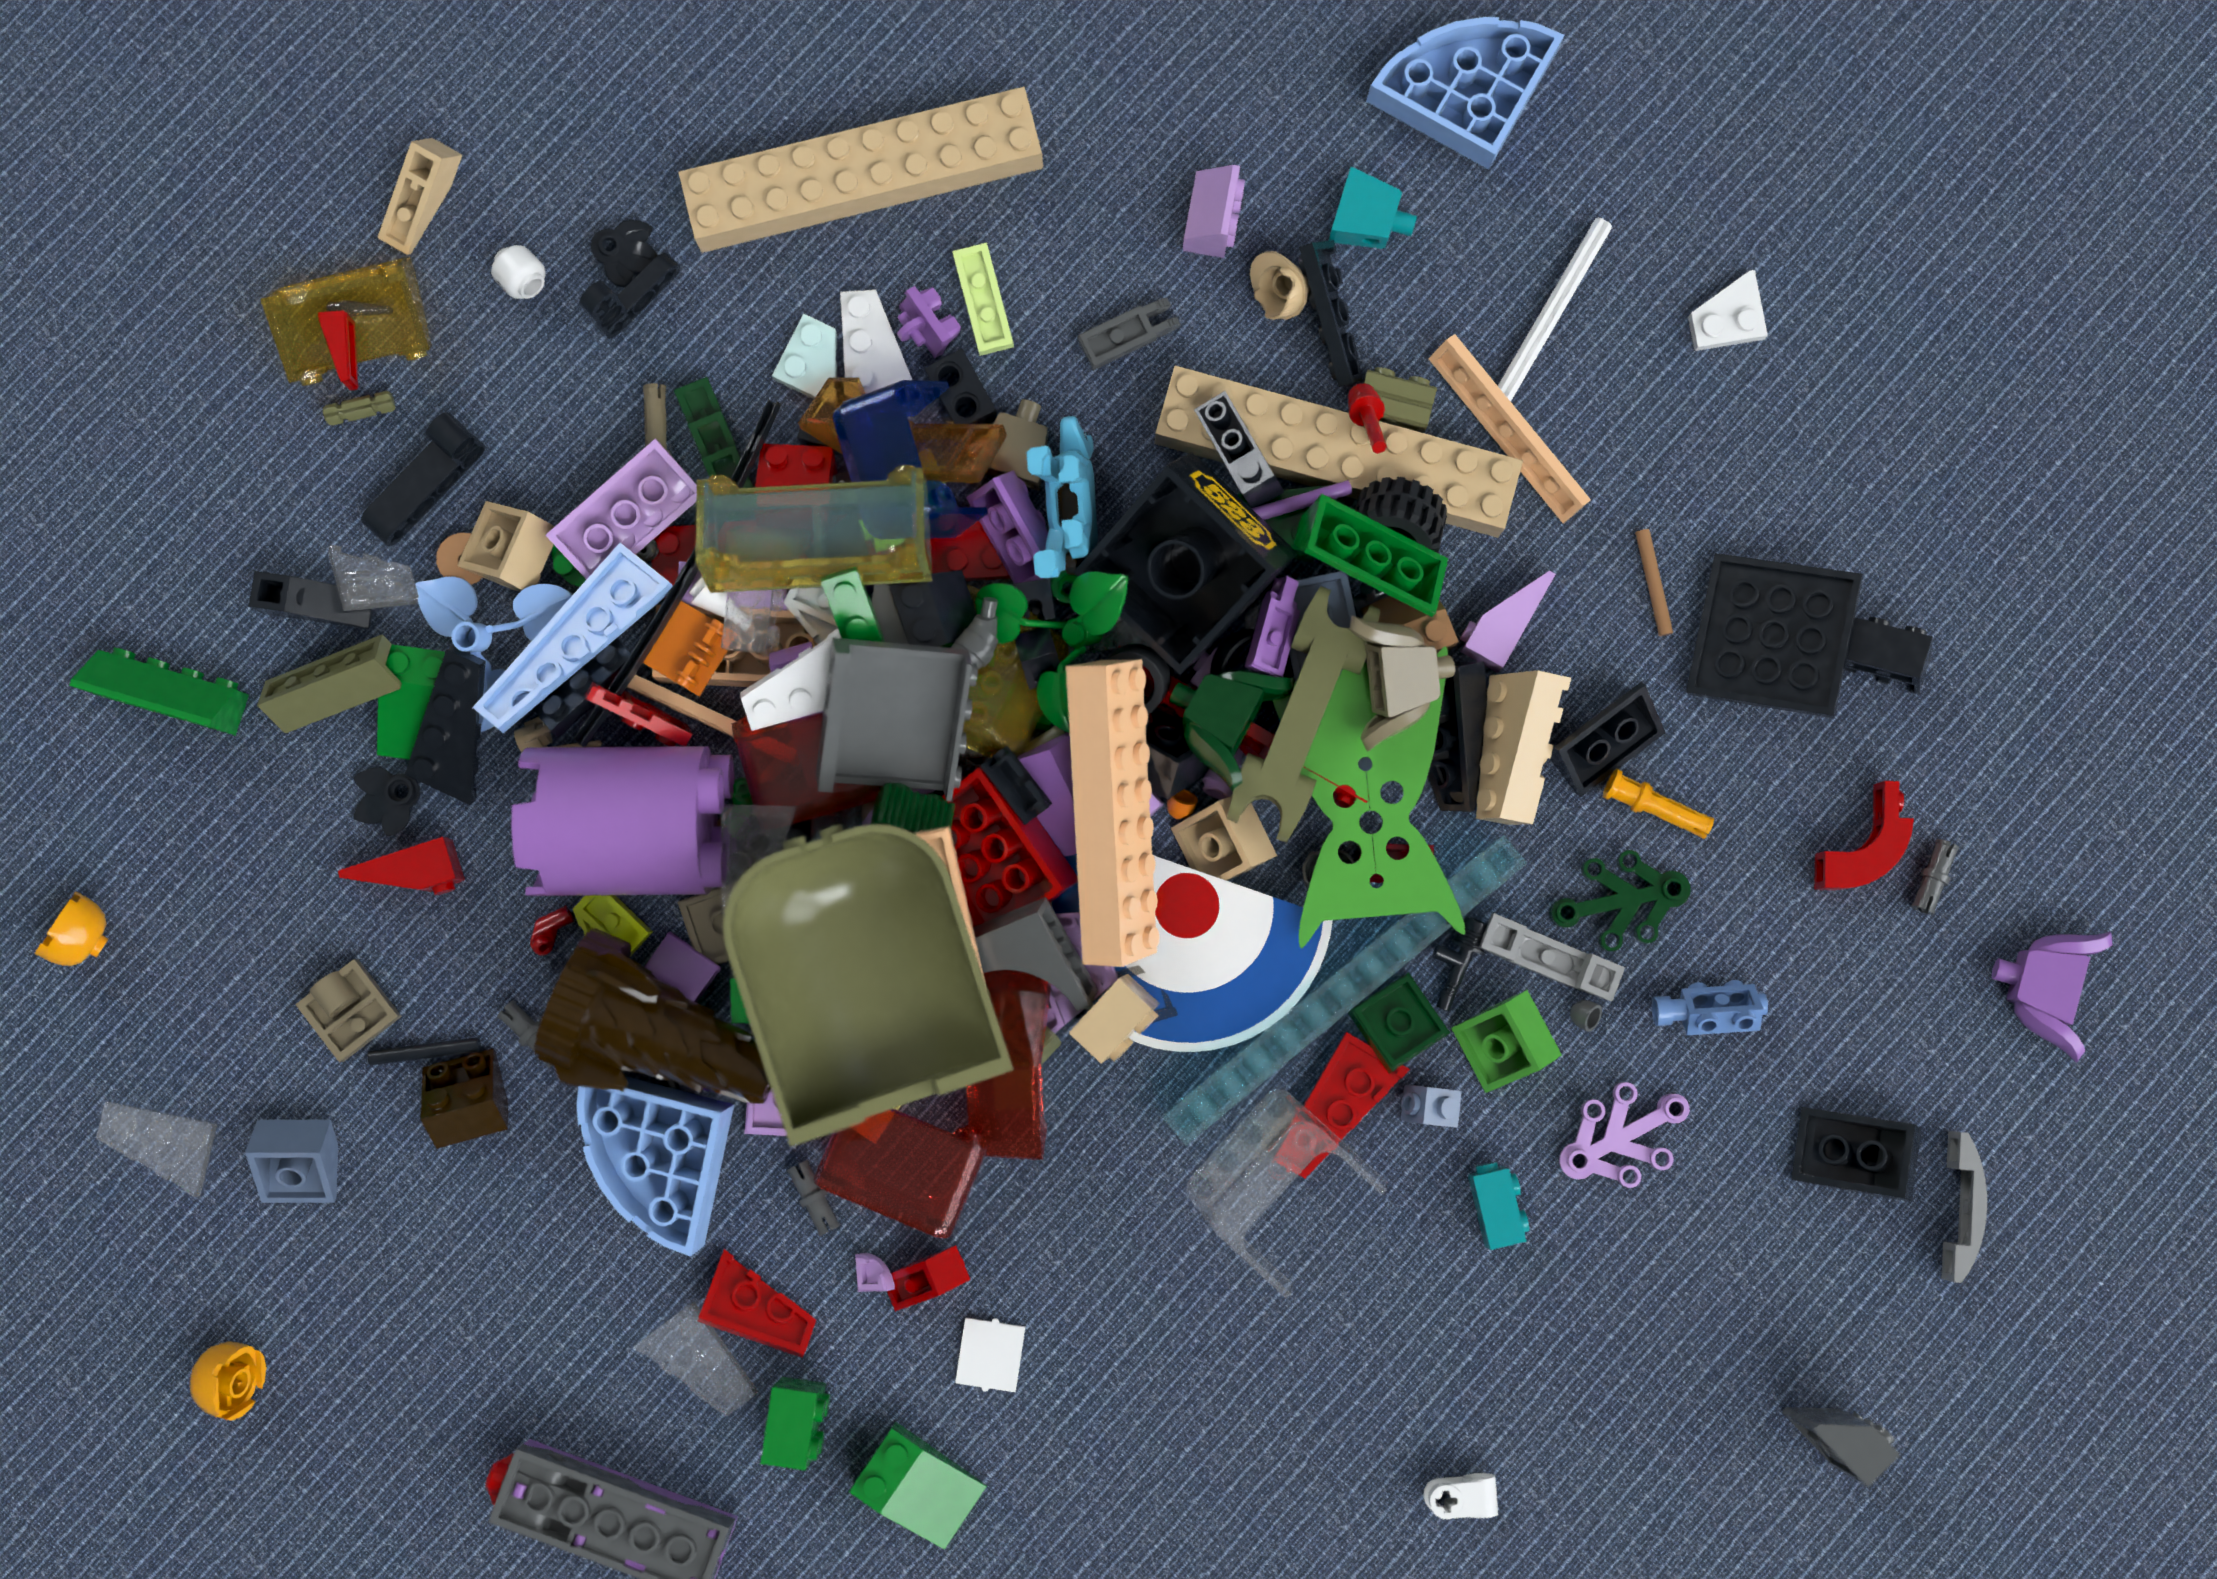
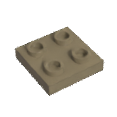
M353 959L339 971L332 972L323 977L310 988V993L295 1004L338 1062L346 1061L402 1017L359 959Z

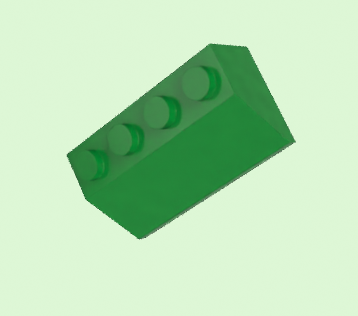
M1321 494L1302 515L1294 545L1303 552L1431 617L1436 614L1448 558L1324 494Z
M114 647L112 653L97 650L73 676L69 684L71 687L234 736H236L249 697L248 694L237 690L239 684L219 677L216 678L215 683L203 680L204 673L182 667L181 673L170 671V663L148 657L146 663L134 660L135 653Z

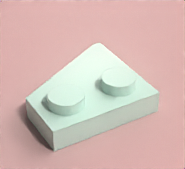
M803 314L772 375L773 380L835 409L837 405L836 329Z

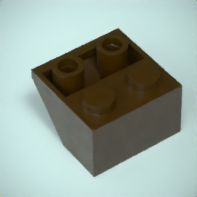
M494 1048L423 1067L420 1120L436 1149L508 1130V1100Z

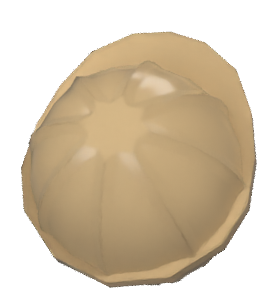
M1266 251L1256 256L1251 263L1250 279L1255 292L1254 298L1265 310V317L1272 320H1287L1299 315L1307 303L1308 294L1311 290L1308 279L1303 275L1301 269L1283 255L1273 251Z

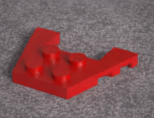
M592 682L585 695L587 700L620 715L622 721L640 731L643 727L653 731L656 735L655 738L668 746H676L677 743L686 746L692 736V732L687 724L650 703H645L631 696L626 690L620 697Z

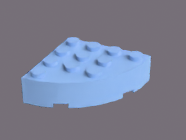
M1480 17L1447 24L1422 35L1415 43L1406 47L1402 52H1398L1387 62L1370 85L1366 102L1489 170L1556 55L1564 35L1537 23L1520 20L1519 23L1499 20V17Z
M627 1076L625 1077L628 1081V1086L624 1092L617 1089L602 1090L578 1086L576 1106L578 1125H581V1132L585 1143L583 1150L587 1164L599 1188L616 1211L628 1222L633 1221L641 1230L648 1233L647 1237L666 1248L691 1257L705 1245L734 1104Z

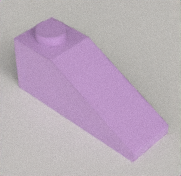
M1548 571L1483 614L1476 623L1469 621L1460 637V640L1465 642L1460 652L1477 662L1484 661L1486 667L1498 673L1506 664L1556 574Z

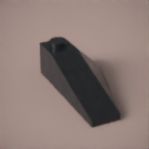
M1484 661L1454 662L1455 674L1453 677H1448L1445 680L1435 750L1428 772L1440 811L1471 812L1475 809L1487 702Z

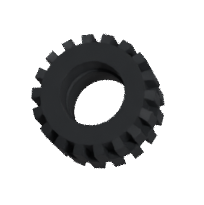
M1385 477L1382 478L1381 482L1375 480L1369 483V487L1363 488L1358 497L1355 511L1439 553L1447 518V508L1445 504H1442L1443 499L1441 496L1433 494L1434 489L1428 485L1422 486L1420 481L1414 479L1412 481L1405 480V477H1397V479Z

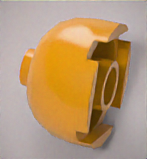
M75 891L49 929L43 943H40L35 954L49 962L63 966L80 964L89 954L97 958L108 941V938L102 935L107 924L105 914L95 902Z
M228 1341L210 1347L199 1357L192 1368L190 1377L192 1399L202 1411L209 1415L230 1421L242 1417L256 1402V1400L251 1399L255 1387L263 1388L266 1376L264 1355L261 1351L255 1350L254 1347L238 1342Z

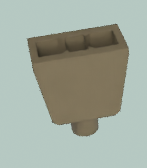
M1022 399L1016 416L1003 412L998 414L974 458L975 471L997 477L1014 470L1017 477L1025 483L1027 488L1040 491L1042 479L1028 471L1026 453L1031 448L1047 446L1048 427L1036 423L1041 410L1039 404Z

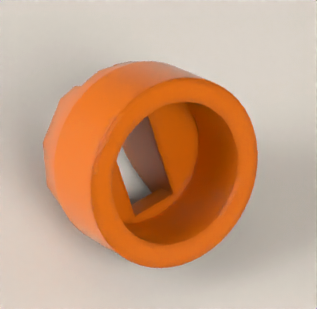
M1183 789L1169 800L1167 799L1166 808L1169 815L1173 818L1185 819L1194 812L1198 799L1193 793Z

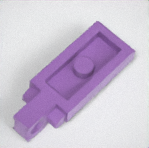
M1288 576L1276 578L1271 591H1267L1262 602L1245 668L1267 675L1283 677L1300 615L1297 603L1294 602L1299 581Z

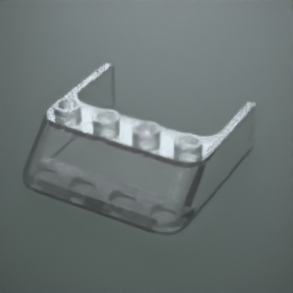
M1277 1089L1266 1094L1192 1174L1187 1182L1186 1191L1188 1198L1217 1236L1279 1293L1287 1298L1292 1293V1282L1244 1239L1246 1232L1313 1158L1321 1153L1329 1152L1341 1157L1381 1195L1388 1190V1185L1384 1178L1293 1095L1285 1090Z

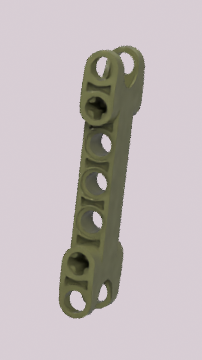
M1320 586L1306 609L1291 645L1292 649L1308 655L1266 759L1251 753L1247 754L1241 768L1243 783L1233 791L1227 816L1228 820L1237 823L1240 815L1250 803L1259 799L1269 800L1277 806L1281 816L1279 833L1276 839L1285 843L1289 840L1304 814L1317 782L1316 779L1303 775L1300 772L1340 672L1343 668L1359 675L1367 658L1365 644L1371 643L1354 635L1349 630V627H1339L1331 621L1327 612L1328 598L1331 590ZM1370 605L1362 619L1378 622L1380 609Z

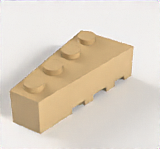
M1539 670L1489 676L1476 819L1507 825L1534 823L1545 778L1541 775V770L1547 759L1551 758L1554 745L1549 744L1554 722L1560 723L1563 708L1558 707L1562 690L1568 691L1570 677Z

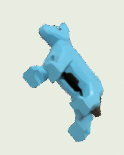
M1075 416L1063 417L1060 423V454L1053 457L1048 446L1034 447L1026 452L1028 471L1045 481L1049 531L1045 550L1034 554L1035 575L1040 578L1058 577L1060 572L1065 571V569L1067 574L1075 576L1073 572L1098 543L1095 481L1092 463L1089 460L1093 453V439L1083 431Z

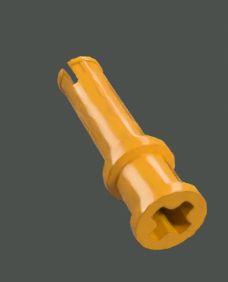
M1616 768L1612 772L1605 785L1603 798L1609 800L1612 797L1629 805L1630 810L1635 813L1645 811L1702 839H1705L1707 834L1710 833L1714 824V818L1653 791V787L1648 782L1639 783L1624 776L1623 771Z

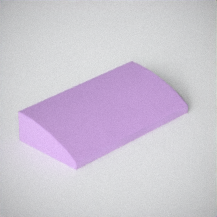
M655 438L554 526L546 536L587 580L619 543L636 555L705 493Z

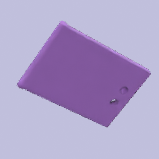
M672 932L666 934L662 943L645 965V968L652 971V974L658 980L679 989L687 999L696 1003L721 970L719 965L695 951L692 946Z

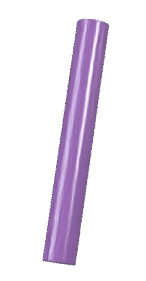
M1349 480L1251 509L1263 520L1310 507L1321 494L1332 499L1352 494V487Z

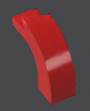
M1882 781L1873 784V826L1868 839L1861 847L1853 852L1824 851L1815 854L1814 890H1843L1869 884L1884 876L1899 862L1911 839L1914 818H1899V812H1902L1904 807V794L1902 791H1899V781Z

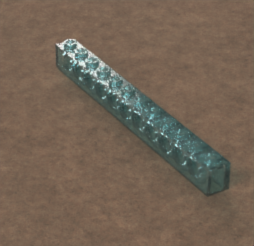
M1504 835L1495 839L1447 879L1462 917L1527 864ZM1438 912L1403 915L1300 1000L1280 1020L1264 1030L1162 1114V1118L1184 1145L1187 1146L1448 930L1451 925Z

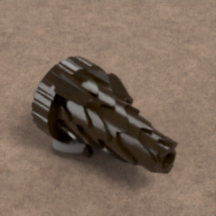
M596 928L586 933L572 953L552 991L540 1021L534 1044V1054L538 1056L539 1060L555 1067L561 1083L602 1090L617 1089L624 1092L628 1086V1081L622 1071L625 1070L639 1072L661 1080H672L698 1092H702L706 1088L741 1102L764 1104L771 1086L757 1043L751 1039V1034L742 1028L714 1017L715 1011L687 999L679 989L658 980L652 974V971L637 961L630 959L631 945L629 942Z

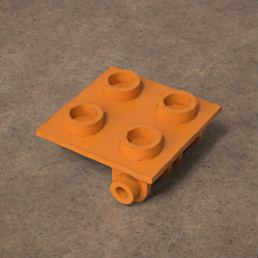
M681 601L643 664L700 697L738 634L728 629L726 625L718 620L708 617Z

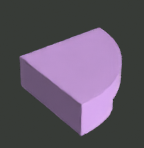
M869 1253L855 1254L858 1292L889 1291L895 1289L892 1274L880 1258Z

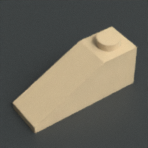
M434 138L411 141L378 239L407 255L413 252L451 188L462 154Z

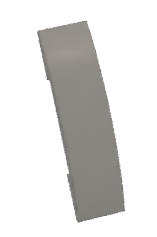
M1495 913L1491 914L1479 948L1511 963L1611 1002L1614 999L1625 967L1599 956L1587 954L1529 930L1526 926Z
M1948 1131L1947 1168L1961 1170L1958 1243L1943 1242L1941 1279L1962 1283L1976 1260L1983 1240L1987 1218V1188L1981 1159L1969 1133Z

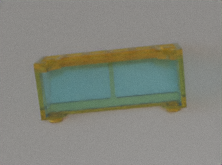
M910 465L898 466L888 474L887 481L738 488L735 482L723 475H714L708 479L697 480L696 565L709 592L822 587L821 577L855 566L858 567L864 585L932 582L928 494L923 468H916Z

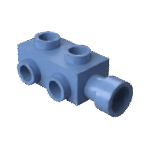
M1731 980L1725 983L1724 986L1707 987L1706 984L1697 982L1691 984L1688 988L1681 989L1680 999H1671L1670 996H1656L1652 999L1654 1024L1656 1026L1672 1025L1673 1021H1682L1686 1035L1760 1031L1762 1016L1768 1013L1766 994L1757 993L1755 984L1744 985L1739 980Z

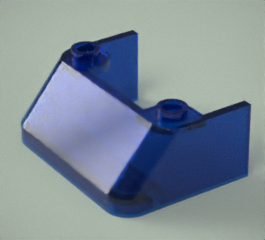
M901 380L846 400L833 413V422L863 523L867 531L877 539L955 538L988 514L986 507H958L953 492L946 484L940 481H926L907 417L916 416L927 405L949 389L947 381Z

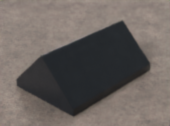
M1642 682L1638 683L1553 747L1550 760L1580 797L1611 775L1616 768L1619 769L1666 733L1646 685Z

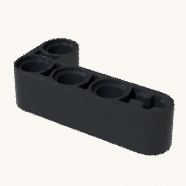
M450 412L440 414L431 422L426 430V436L432 441L367 507L361 516V522L387 546H392L399 542L478 461L485 450V445Z

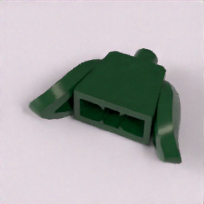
M1235 669L1219 672L1216 675L1206 674L1197 690L1180 682L1175 686L1169 702L1185 709L1182 729L1184 730V738L1188 747L1206 767L1224 780L1232 791L1243 783L1241 771L1234 755L1262 707V702L1274 701L1293 692L1294 678L1277 677L1255 671Z

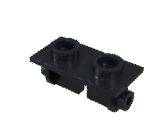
M1008 745L979 766L1024 825L1052 804Z

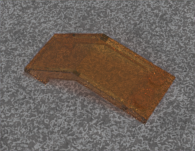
M828 378L798 422L800 429L884 481L980 483L1007 437L1003 424L913 423L865 393L859 378Z

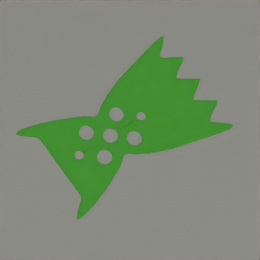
M1446 646L1440 650L1437 657L1448 655ZM1364 662L1359 675L1343 669L1338 677L1303 764L1304 767H1302L1300 772L1317 780L1312 797L1333 823V830L1329 833L1321 848L1305 899L1298 936L1301 949L1308 943L1323 921L1438 912L1459 933L1465 934L1464 920L1454 894L1425 839L1409 821V814L1416 806L1434 755L1446 678L1439 679L1441 695L1437 700L1430 702V708L1421 720L1408 729L1382 741L1367 752L1362 743L1361 734L1367 723L1376 715V713L1372 712L1367 664ZM1291 694L1273 701L1280 722ZM1363 757H1368L1372 761V767L1368 771H1363L1358 766L1359 760ZM1313 772L1339 786L1348 785L1352 787L1357 796L1368 801L1367 804L1356 798L1351 807L1341 808L1337 806L1333 800V793L1337 786ZM1388 781L1398 782L1404 791L1402 799L1395 804L1385 802L1380 794L1383 784ZM1375 811L1382 817V827L1377 833L1367 834L1360 828L1359 821L1363 813ZM1402 837L1408 842L1409 853L1404 859L1394 860L1387 854L1386 844L1391 838ZM1354 841L1360 846L1361 857L1356 863L1346 864L1341 861L1338 849L1342 843ZM1379 874L1383 877L1384 883L1380 888H1374L1370 885L1369 881L1372 875Z

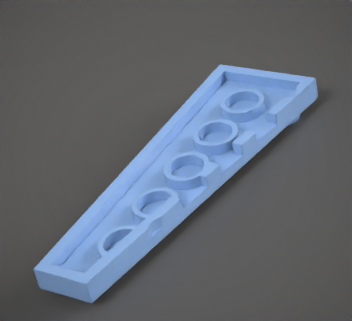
M619 543L473 708L504 733L664 599L673 585L623 544Z

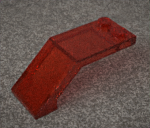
M996 970L983 974L987 991L1013 1070L966 1086L970 1155L1043 1160L1047 1123L1044 1120L1041 1063L1051 984L1042 978L1021 971Z

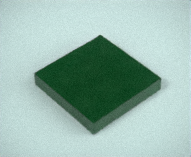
M1409 972L1348 1012L1389 1074L1450 1034V1031Z

